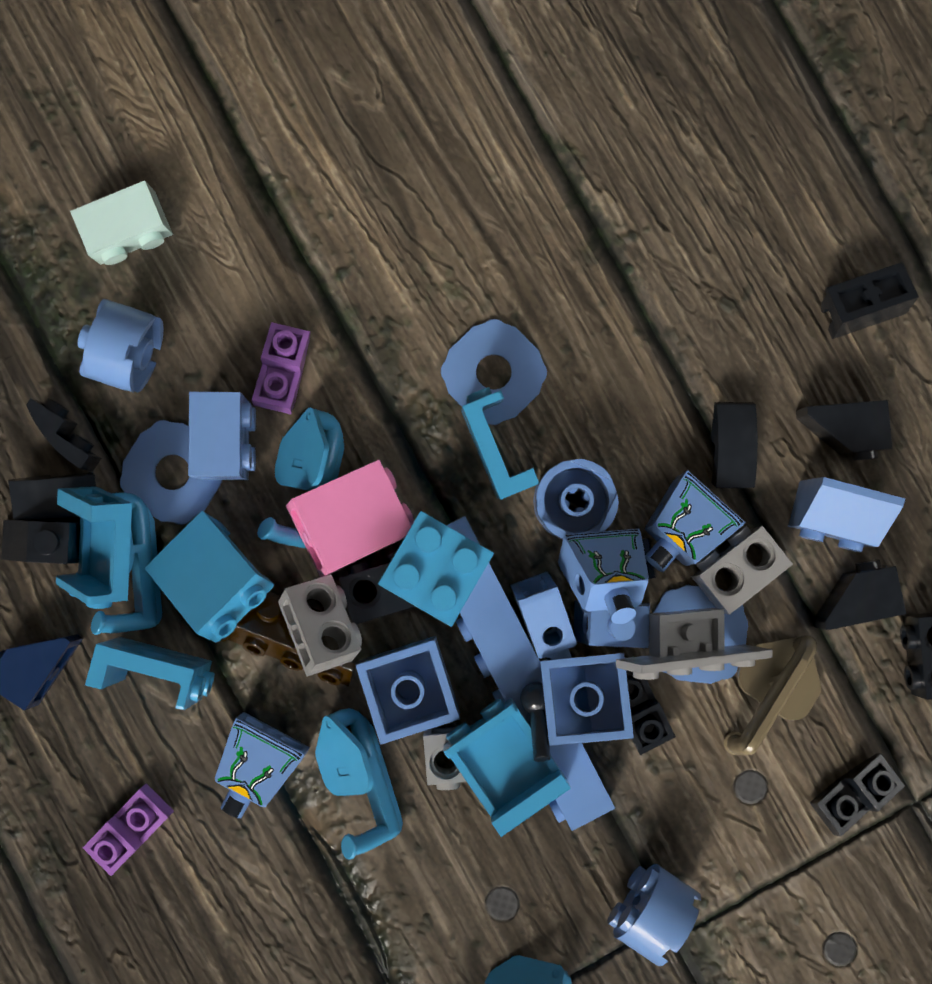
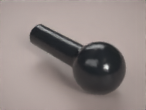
M532 682L523 688L520 701L524 710L530 713L534 761L544 762L550 760V748L543 683Z

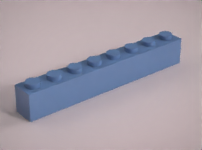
M465 516L446 525L479 544ZM488 563L460 612L462 617L456 620V623L465 641L468 642L473 639L479 649L480 654L474 656L484 678L492 675L499 688L492 692L495 700L501 699L505 703L512 698L531 726L530 713L522 707L520 696L523 688L529 683H543L541 663L490 563ZM582 743L549 746L551 757L571 787L570 790L549 803L559 823L566 820L571 831L615 809Z

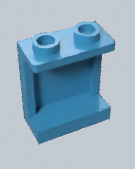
M490 387L466 396L467 404L462 406L461 412L496 498L501 500L538 485L539 481L533 468L526 469L512 476L508 475L484 416V410L496 406L503 401L502 391L500 390L492 394Z
M99 487L58 488L57 505L80 516L78 572L75 574L57 575L56 585L67 591L70 596L78 598L87 607L93 609H105L111 607L112 602L128 601L132 503Z
M201 511L145 567V570L194 632L216 643L230 635L235 630L237 623L251 609L259 606L264 601L266 594L274 587V584L269 578L259 573L228 537L230 532L227 528L209 514Z
M118 637L96 644L85 685L104 689L125 680L127 672L130 670L179 683L181 688L176 709L186 710L199 702L203 696L209 695L215 674L209 672L212 664L211 660Z
M512 698L505 703L501 699H497L480 712L483 718L469 727L465 722L446 735L449 742L444 744L443 748L446 757L452 759L490 815L491 823L500 837L571 789L568 780L551 755L548 761H534L531 726Z

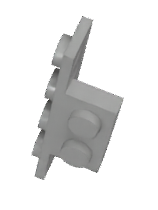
M704 608L649 614V655L616 659V668L633 672V678L651 680L658 679L659 672L667 671V674L690 675L692 674V668L695 667L705 671L724 670V664L731 663L732 666L753 667L755 666V660L773 658V650L745 644L725 646L724 609Z

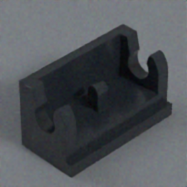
M903 262L827 287L825 290L826 296L821 303V312H830L832 323L829 324L828 331L831 338L835 339L905 315L919 296Z

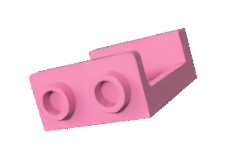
M380 460L291 499L286 505L320 577L327 576L340 568L404 539L413 525L414 518L410 509L405 503H400L395 492L397 485L392 472L387 467L383 468Z

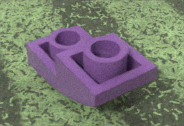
M271 322L261 355L262 367L252 397L253 406L292 415L307 355L310 331Z
M145 784L105 823L83 849L112 876L165 822L174 810L151 787Z

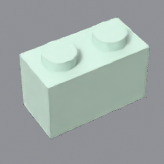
M145 180L70 211L88 256L100 265H113L122 262L127 258L128 253L140 248L142 250L156 248L164 243V238L173 235L156 192Z

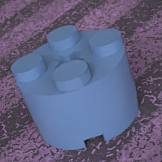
M102 299L92 325L85 324L78 337V347L84 349L83 360L80 365V375L125 391L140 392L149 381L156 362L150 361L153 348L161 349L164 331L162 319L150 313L108 299Z
M585 459L567 460L553 466L539 480L533 498L534 511L539 523L548 533L562 540L566 534L605 531L613 522L619 504L618 494L609 473L600 465ZM579 491L581 493L580 500L584 502V507H577L571 511L569 509L570 502L565 499L566 494L571 495Z
M657 864L650 866L647 870L639 866L628 881L627 887L631 889L623 904L618 902L614 906L607 923L614 928L613 934L615 938L655 965L663 966L668 961L662 956L669 949L677 953L691 933L699 914V909L693 906L694 899L701 901V894Z

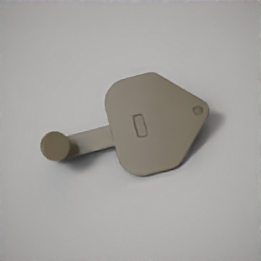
M804 635L755 645L756 647L772 649L773 658L755 660V666L739 667L737 679L740 688L761 704L743 733L731 732L726 735L724 747L728 753L732 755H753L758 750L778 716L785 720L795 721L804 718L810 712L821 693V683L814 659L817 651V642L813 637Z

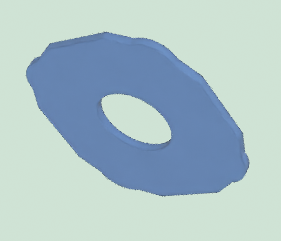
M491 319L483 324L473 326L449 349L446 360L441 367V376L445 381L448 393L462 407L467 404L466 396L486 388L477 379L476 369L479 362L489 355H498L506 359L511 367L509 382L500 389H490L492 394L501 390L504 399L500 404L483 411L489 425H497L505 420L515 418L539 395L542 383L547 376V369L542 361L539 350L516 327L505 324L497 319Z
M161 420L139 435L124 459L120 486L125 493L135 494L141 498L149 508L152 516L162 522L187 524L201 511L206 510L222 484V480H200L189 476L186 484L179 489L168 490L162 487L155 475L156 466L162 458L168 455H178L188 463L189 426L184 423Z
M685 585L663 593L653 613L716 607L699 586ZM741 605L730 615L724 614L725 646L746 645L748 621L744 613V607ZM727 663L724 664V670L705 671L695 667L692 668V674L669 675L676 680L712 684L722 679L725 680L733 677L738 667Z

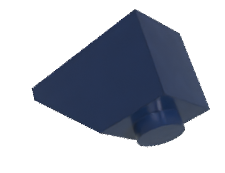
M75 634L1 650L0 695L24 711L38 706L83 638Z

